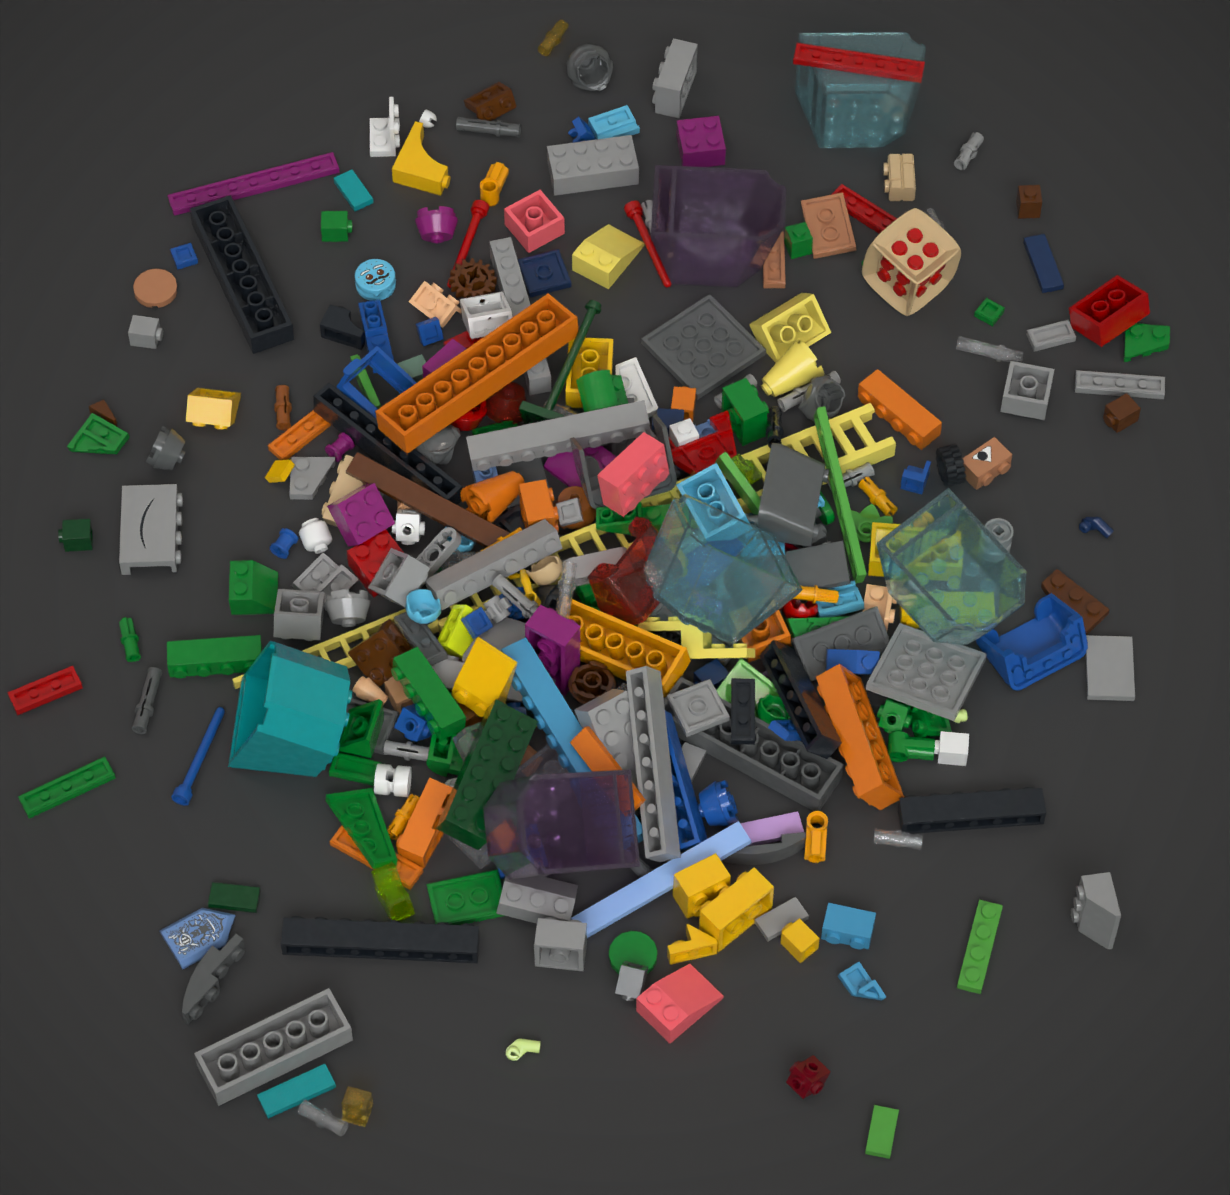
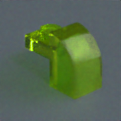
M391 862L371 871L376 886V894L388 918L401 921L414 915L415 911L410 896L402 886L396 865Z

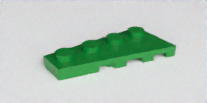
M373 788L326 794V803L371 867L378 869L397 866V857Z

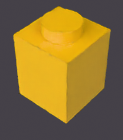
M799 918L794 923H788L782 929L781 944L801 963L818 950L819 937Z

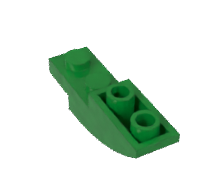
M639 502L635 509L628 512L624 517L608 507L596 508L597 530L611 533L658 535L669 534L670 528L690 526V510L686 502L643 507L642 503Z

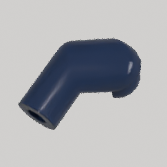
M1085 517L1079 524L1081 532L1088 533L1090 530H1098L1105 538H1108L1114 531L1100 517Z

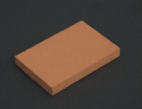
M843 193L801 201L804 220L813 237L812 253L814 259L856 251V243Z

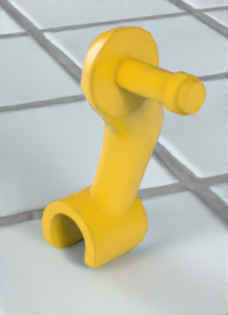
M521 569L519 574L510 575L509 579L511 580L520 578L525 596L531 601L534 600L540 606L541 600L533 592L530 577L526 570Z

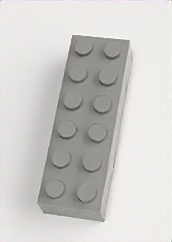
M328 988L194 1053L200 1073L217 1105L220 1106L353 1041L352 1029L331 990Z

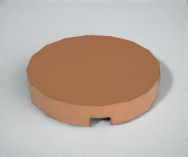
M150 269L141 273L135 279L133 285L137 301L149 308H152V306L164 307L170 304L177 295L175 277L163 269Z

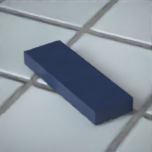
M1045 234L1025 237L1023 243L1042 293L1062 290L1064 283Z

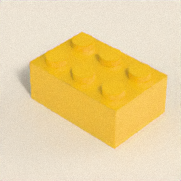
M575 338L568 342V353ZM584 339L566 380V407L583 408L576 382L577 379L588 373L600 370H610L612 375L613 339Z
M755 867L749 872H743L733 885L724 887L719 892L718 897L702 905L700 908L699 930L716 938L718 943L717 951L720 952L751 927L756 918L772 910L774 886Z

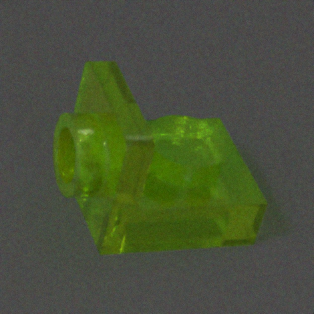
M740 454L732 458L750 485L762 478V473L750 460H745Z

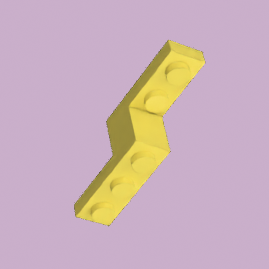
M689 616V621H682V617H668V621H660V617H646V622H638V627L648 632L681 631V646L687 648L690 659L755 658V649L747 648V644H733V648H725V644H712V621H703V616Z

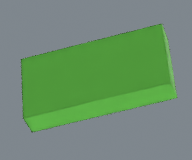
M874 1105L865 1154L890 1159L899 1110Z

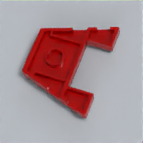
M728 410L709 417L710 425L716 431L715 433L676 447L669 438L674 465L693 476L715 464L717 458L724 452L728 453L735 464L738 463Z

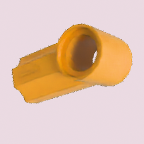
M496 162L491 164L485 179L480 182V200L485 201L489 206H494L499 202V194L509 174V168L505 167L503 163Z
M821 811L811 812L806 821L804 859L812 863L825 861L828 817ZM818 823L822 825V827L814 828L812 824Z

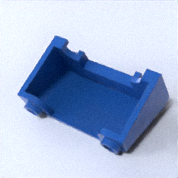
M1052 593L1041 598L1036 603L1034 619L1000 637L992 627H986L974 633L978 647L983 653L987 654V659L1005 683L1013 690H1022L1079 660L1086 654L1088 642L1083 617Z

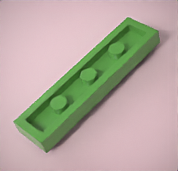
M979 899L957 984L958 989L981 994L1003 905Z

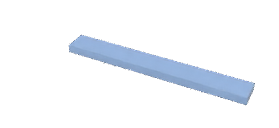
M738 821L682 853L681 858L668 861L573 916L571 919L587 923V938L673 889L675 873L715 853L722 861L751 844V839Z

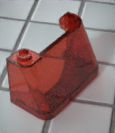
M637 516L628 527L630 534L637 538L615 565L601 563L588 576L599 610L632 625L640 624L649 617L684 571L681 559L648 519Z

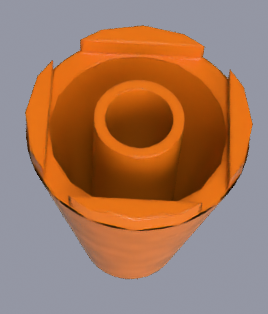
M510 471L467 485L461 490L462 503L466 501L468 505L466 510L493 523L519 495V484L525 483L521 474Z

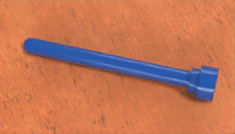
M222 707L216 709L183 783L174 789L171 798L177 804L186 806L191 801L193 796L192 784L225 714V710Z

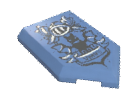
M201 908L161 929L159 932L181 968L185 969L200 961L212 945L220 950L227 944L235 914Z

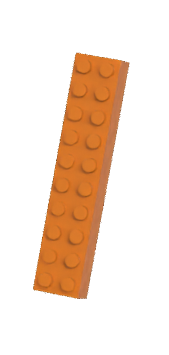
M549 293L376 410L378 429L408 454L573 340L579 330L577 316Z

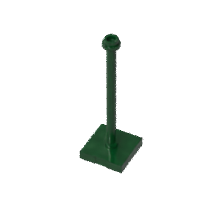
M589 300L586 303V315L545 408L522 401L519 410L524 425L565 417L563 414L553 410L594 316L601 312L602 305L599 302Z

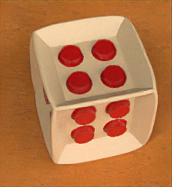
M913 208L886 227L870 244L865 254L862 275L866 282L887 303L903 315L909 316L936 297L952 280L960 262L961 249L953 237L930 216L917 208Z

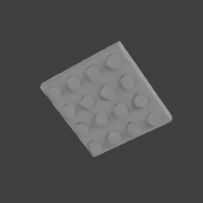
M899 623L866 684V690L955 721L986 661L987 654Z

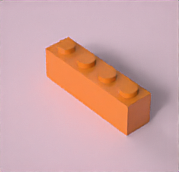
M875 370L859 383V400L864 405L871 403L876 415L884 418L895 431L902 433L912 445H916L923 450L940 436L942 422L880 370Z

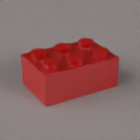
M1116 275L1069 308L1072 329L1102 347L1150 314L1148 293Z

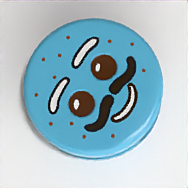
M370 259L361 263L355 271V285L358 294L370 301L379 299L381 301L391 296L396 288L395 271L392 265L381 259Z

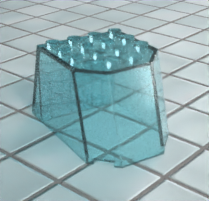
M906 32L799 33L798 43L925 62L926 46L922 43L919 45L910 39V35ZM803 65L796 66L795 92L819 148L884 147L906 134L921 83Z
M949 488L877 542L888 593L933 642L968 645L990 632L1025 603L1027 571Z
M684 494L680 499L675 498L671 502L643 568L647 583L654 593V598L676 615L683 624H691L703 633L709 632L722 641L727 640L734 644L802 591L773 534L687 494Z

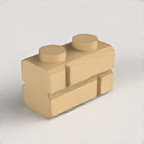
M889 154L887 163H883V176H887L888 179L884 180V193H888L890 201L915 200L914 155Z

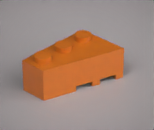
M430 777L412 816L408 820L404 833L398 837L396 842L398 854L423 869L444 835L436 827L453 787Z

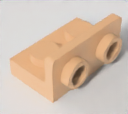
M424 281L409 300V303L429 318L437 317L440 326L444 328L456 311L461 314V308L457 306L460 302L450 294L447 298L442 295L444 290L434 282L432 285H429Z
M890 581V587L871 584L866 586L864 609L862 611L877 606L886 631L888 630V624L894 622L895 610L891 609L892 603H897L898 590H894L895 581Z

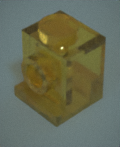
M348 1086L341 1103L343 1111L341 1120L366 1127L373 1107L372 1093Z

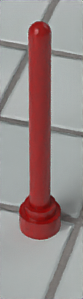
M475 200L472 204V219L455 264L462 265V260H466L479 222L487 216L490 206L483 200Z
M630 201L624 206V211L628 218L634 220L664 287L669 288L672 282L641 217L643 208L639 201Z

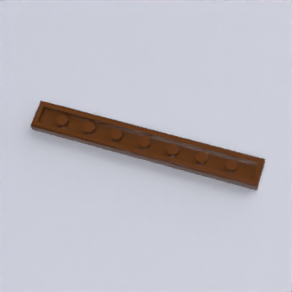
M358 452L346 469V474L365 484L375 483L378 491L446 527H452L459 534L485 548L495 543L500 536L505 537L510 534Z

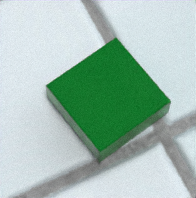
M985 298L975 311L974 317L993 327L1004 313L1005 307Z

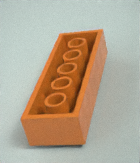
M841 664L816 676L819 685L817 686V691L824 699L826 704L824 708L842 741L838 749L846 760L847 765L845 769L853 780L854 786L852 788L856 797L863 799L870 806L872 805L879 810L899 801V798H904L862 679Z

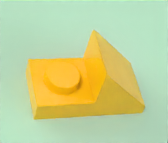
M686 924L688 941H675L667 947L668 961L672 965L717 954L718 943L716 938Z

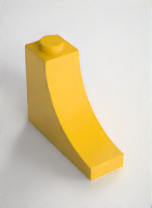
M415 121L392 167L393 182L441 196L444 188H448L451 177L448 176V166L436 162L426 153L422 146L424 138L423 123Z

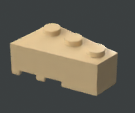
M346 455L344 461L341 460L338 465L337 480L332 482L329 491L331 496L328 503L325 502L321 514L326 524L337 527L327 506L365 485V483L346 474V469L354 458L352 456Z

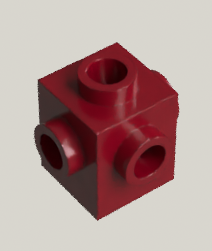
M812 1055L802 1062L797 1061L792 1065L789 1070L791 1074L786 1083L804 1099L811 1094L817 1095L823 1089L824 1083L831 1071Z

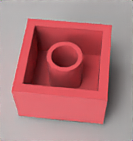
M541 190L504 208L505 226L528 253L565 234L564 217Z

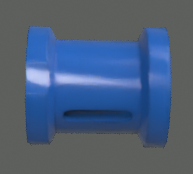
M282 528L277 541L270 545V550L277 557L286 559L291 546L296 544L299 539L293 531Z

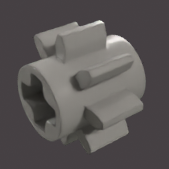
M496 595L483 604L486 608L484 612L489 620L493 619L496 624L511 614L508 608L512 605L506 597L500 599Z

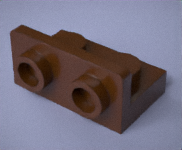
M500 82L464 100L466 108L476 113L477 118L480 120L492 121L516 108L512 90Z

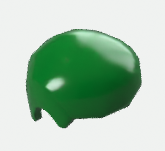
M767 694L764 698H760L757 706V715L760 720L767 724L774 720H791L779 696Z

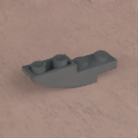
M235 934L220 951L212 945L196 966L183 999L182 1015L185 1024L189 1025L193 1019L197 1020L203 1013L205 1006L217 999L220 994L218 979L224 978L229 967L243 957L245 953L244 939L239 935Z

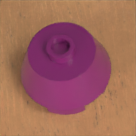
M439 206V210L428 211V207L417 211L415 223L423 240L431 243H442L453 238L458 218L453 208Z

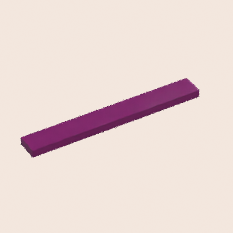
M331 152L168 195V200L175 216L190 212L191 208L231 195L233 200L340 173L334 153Z

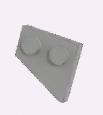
M292 457L291 461L295 465L290 475V499L313 500L319 486L325 482L327 473L331 467L334 468L336 465L335 457Z

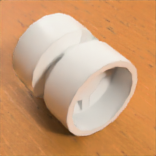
M378 763L374 779V794L389 795L390 792H393L394 796L408 797L411 788L412 767L398 765L394 769L390 764Z

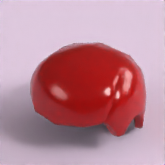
M792 596L783 597V612L787 619L814 618L818 613V604H814L812 601H807L806 604H803L798 599H792Z

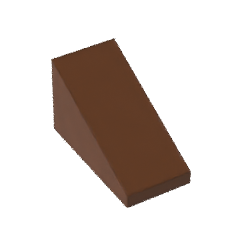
M104 399L89 406L90 414L93 413L118 427L116 418Z

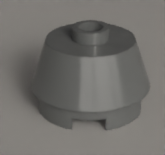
M162 426L146 463L154 466L153 469L172 471L175 463H181L186 451L182 450L186 441L173 428L169 429Z

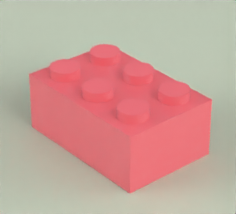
M643 432L597 475L602 501L605 506L624 517L628 512L634 510L644 497L650 495L660 482L666 480L669 475V468L664 444Z

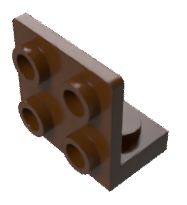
M388 619L375 634L350 649L348 654L364 675L380 687L392 677L393 658L413 648L391 619Z

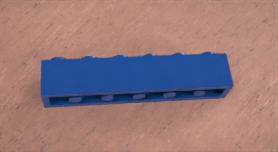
M665 710L680 851L686 852L708 838L698 809V803L673 716Z

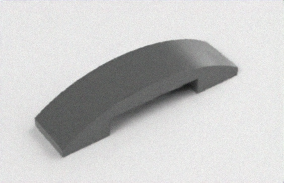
M805 832L781 834L780 843L746 846L723 859L722 862L737 865H761L786 859L805 848Z

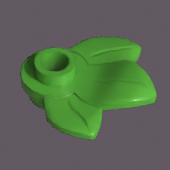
M873 504L864 508L861 513L851 510L858 540L862 542H871L872 522L893 523L892 516L880 517Z

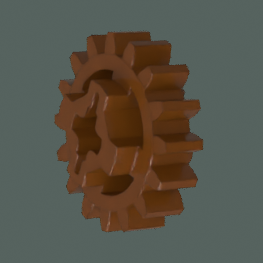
M471 258L470 263L462 260V265L456 263L455 270L450 272L449 285H451V292H456V298L461 296L469 298L495 292L497 283L495 270H490L489 263L482 265L481 259L478 263H475L474 258Z

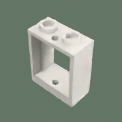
M503 291L460 299L462 319L471 339L485 337L512 318V311Z

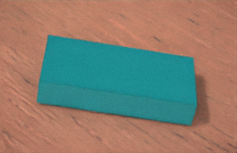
M353 169L334 177L335 185L354 212L373 203L372 196Z

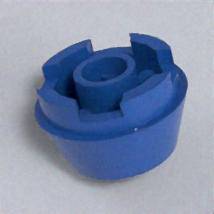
M726 780L714 781L699 792L700 803L698 804V809L701 817L706 818L709 826H731V823L739 821L735 815L738 813L734 797L729 791H726V787H729Z

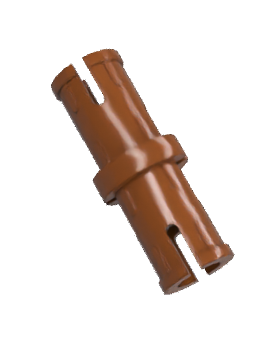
M278 385L275 388L276 403L274 404V411L277 416L276 427L279 430H288L291 427L290 412L292 411V404L289 402L290 388L287 385Z

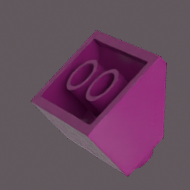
M603 446L583 448L584 455L594 457L600 469L605 468L616 458L614 454ZM564 452L548 457L544 464L545 470L568 487H582L576 471L573 452Z

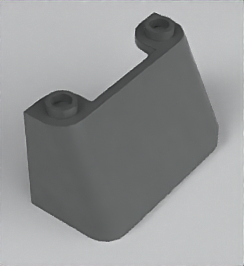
M772 443L758 513L757 539L811 547L812 540L818 537L819 525L815 524L821 486L823 482H828L829 469H825L826 464L782 444Z

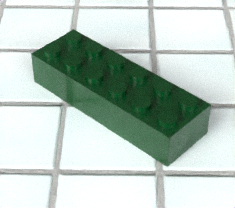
M497 699L486 709L436 827L437 830L476 850L481 849L488 842L538 723L537 720Z

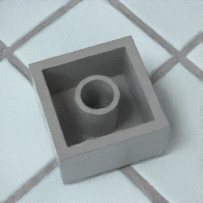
M1010 361L1000 412L1045 420L1055 369Z
M391 548L368 588L387 600L405 607L406 596L411 591L419 589L420 585L426 581L430 568L410 555Z
M278 589L274 611L273 637L304 639L306 641L320 640L324 616V592Z
M552 917L538 918L534 942L535 967L584 972L587 949V923H582L579 920L561 921Z

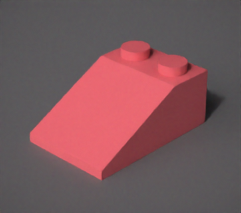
M688 964L655 982L636 998V1011L671 1044L719 1003L724 996L691 964Z

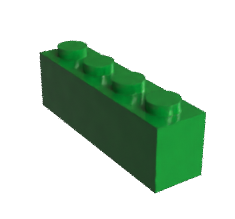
M261 635L167 641L169 676L176 678H185L186 676L206 677L213 674L231 675L233 673L247 672L262 652Z
M415 647L394 657L391 669L392 676L396 681H400L408 699L411 698L415 703L417 713L425 718L430 732L436 734L441 741L464 730L466 723L465 714L420 649Z

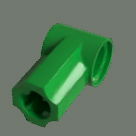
M895 731L888 735V754L891 761L905 762L908 758L934 759L935 739L909 737L907 733Z

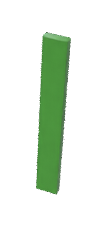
M825 406L818 407L813 418L826 469H829V483L853 580H855V583H862L867 573L826 408Z

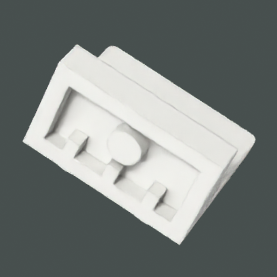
M389 97V118H370V157L396 156V148L400 147V136L396 135L400 131L399 118H395L399 117L398 104H394V97Z

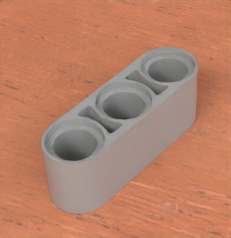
M625 547L576 556L563 561L565 577L570 587L626 576L633 571L628 551Z

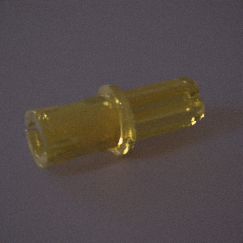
M561 19L551 31L546 33L544 41L538 47L540 54L549 56L556 44L561 42L562 35L568 29V23Z

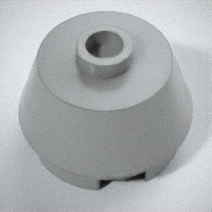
M349 589L332 591L331 595H326L327 602L324 605L333 624L342 625V627H354L356 624L363 623L366 620L371 601L368 600V592L365 590H360L359 594H356L355 592H349Z

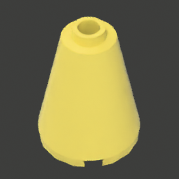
M798 339L762 378L763 384L761 388L767 396L777 397L812 382V378L824 376L825 373L822 366L817 368L816 360L818 359L803 341L800 343Z

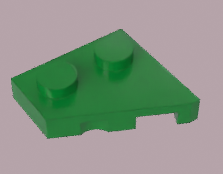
M92 413L68 444L67 448L71 452L117 455L130 436L127 432Z

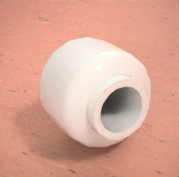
M313 518L302 524L299 535L304 548L307 551H315V554L325 552L328 549L327 546L332 542V536L326 522Z

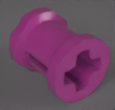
M341 432L334 443L328 444L325 447V451L329 457H335V461L339 462L342 459V455L348 450H352L355 445L347 434Z

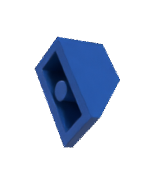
M827 649L826 671L841 664L854 674L871 675L879 661L880 651Z

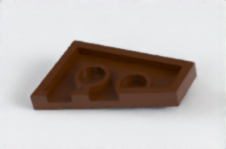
M1058 569L1050 574L1041 584V588L1046 596L1051 593L1083 617L1086 635L1109 614L1110 609Z

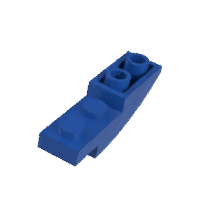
M380 299L358 303L368 353L378 346L394 361Z

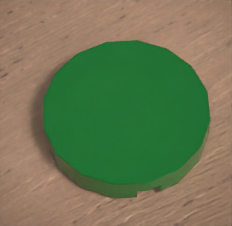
M629 931L621 933L610 945V964L617 974H619L624 961L648 966V974L657 963L658 951L655 942L642 932Z

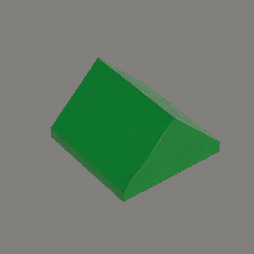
M380 699L349 709L348 724L346 727L344 726L339 741L340 752L372 758L384 721L383 701Z

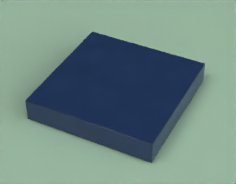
M559 249L518 259L523 281L530 298L572 287Z

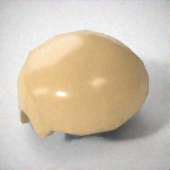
M547 556L537 564H532L531 572L526 570V573L537 585H549L560 577L563 563L558 556Z

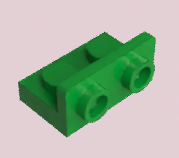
M913 706L911 707L909 714L913 715L911 724L915 737H940L941 731L952 732L949 719Z

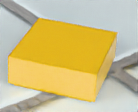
M275 460L265 479L269 483L285 482L295 464L291 460Z

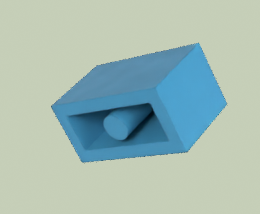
M828 903L821 939L831 944L841 943L850 945L855 949H869L876 913Z

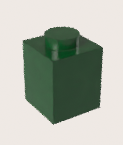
M63 520L62 529L58 530L59 543L64 545L65 552L93 550L91 520Z

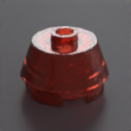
M510 382L487 398V416L498 423H501V420H513L512 424L521 422L523 419L519 407L522 401L527 402L524 388L515 382Z

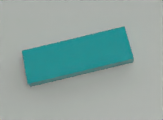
M323 1064L257 1094V1098L269 1119L336 1088V1084L326 1064Z

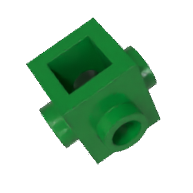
M888 698L885 705L881 704L877 718L880 721L878 726L884 728L883 730L889 734L895 731L902 732L905 728L908 729L913 715L909 714L912 706Z

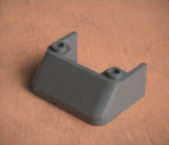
M657 414L652 416L656 437L653 438L665 446L669 475L665 481L660 482L652 490L650 495L644 498L668 492L675 487L677 482L667 427ZM574 437L570 438L576 471L588 503L595 510L599 507H607L602 501L597 476L603 469L599 468V464L594 457L584 455L583 448Z

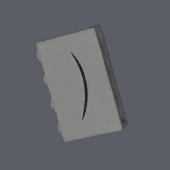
M177 484L122 486L119 554L122 575H131V567L171 566L172 572H177V564H181V550H178V545H182V533L178 531V526H182V512H179V507L183 506V495L178 493Z

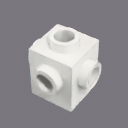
M398 509L396 520H394L395 524L392 525V534H396V541H401V544L413 545L415 542H419L421 535L425 534V522L421 521V513L416 510Z

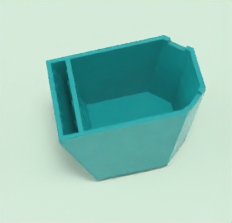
M269 641L241 678L228 767L317 777L322 770H325L326 765L332 762L333 757L338 755L340 737L344 726L346 727L348 724L349 713L346 712L347 704L351 702L352 690H349L350 677L347 666Z

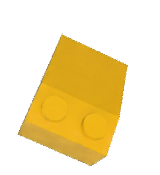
M478 637L455 680L451 693L452 697L458 703L474 711L478 716L483 717L486 709L496 699L504 704L506 703L518 662Z

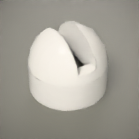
M426 109L419 122L423 123V127L431 128L434 126L431 121H437V118L433 112Z

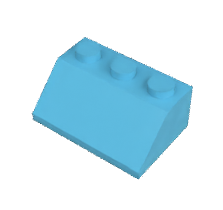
M717 463L676 484L706 540L732 539L752 528Z

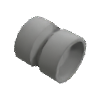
M995 518L985 524L981 550L987 558L1002 560L1009 555L1014 531L1008 521Z

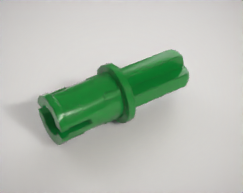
M124 617L119 622L122 634L120 641L124 645L126 660L128 662H136L141 658L137 643L139 637L135 633L133 619Z

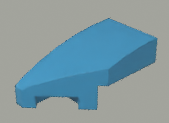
M857 962L838 975V978L851 996L875 1000H884L886 998L876 980H871L860 962Z

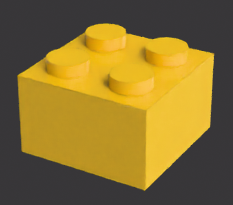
M715 853L674 874L673 898L687 919L692 916L698 917L700 916V908L705 902L713 901L724 887H730L731 875Z

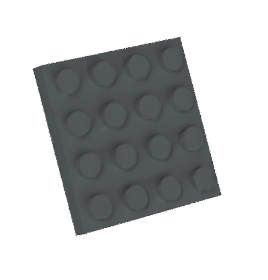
M710 294L641 338V344L683 386L696 388L697 400L766 355V349Z

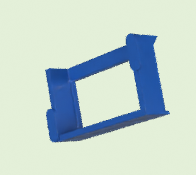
M378 346L361 360L356 358L343 369L344 376L336 387L375 419H377L375 411L378 409L349 383L361 371L370 365L400 394L417 383Z

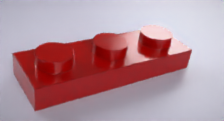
M70 666L8 692V697L16 714L20 715L78 691L83 687L74 667Z

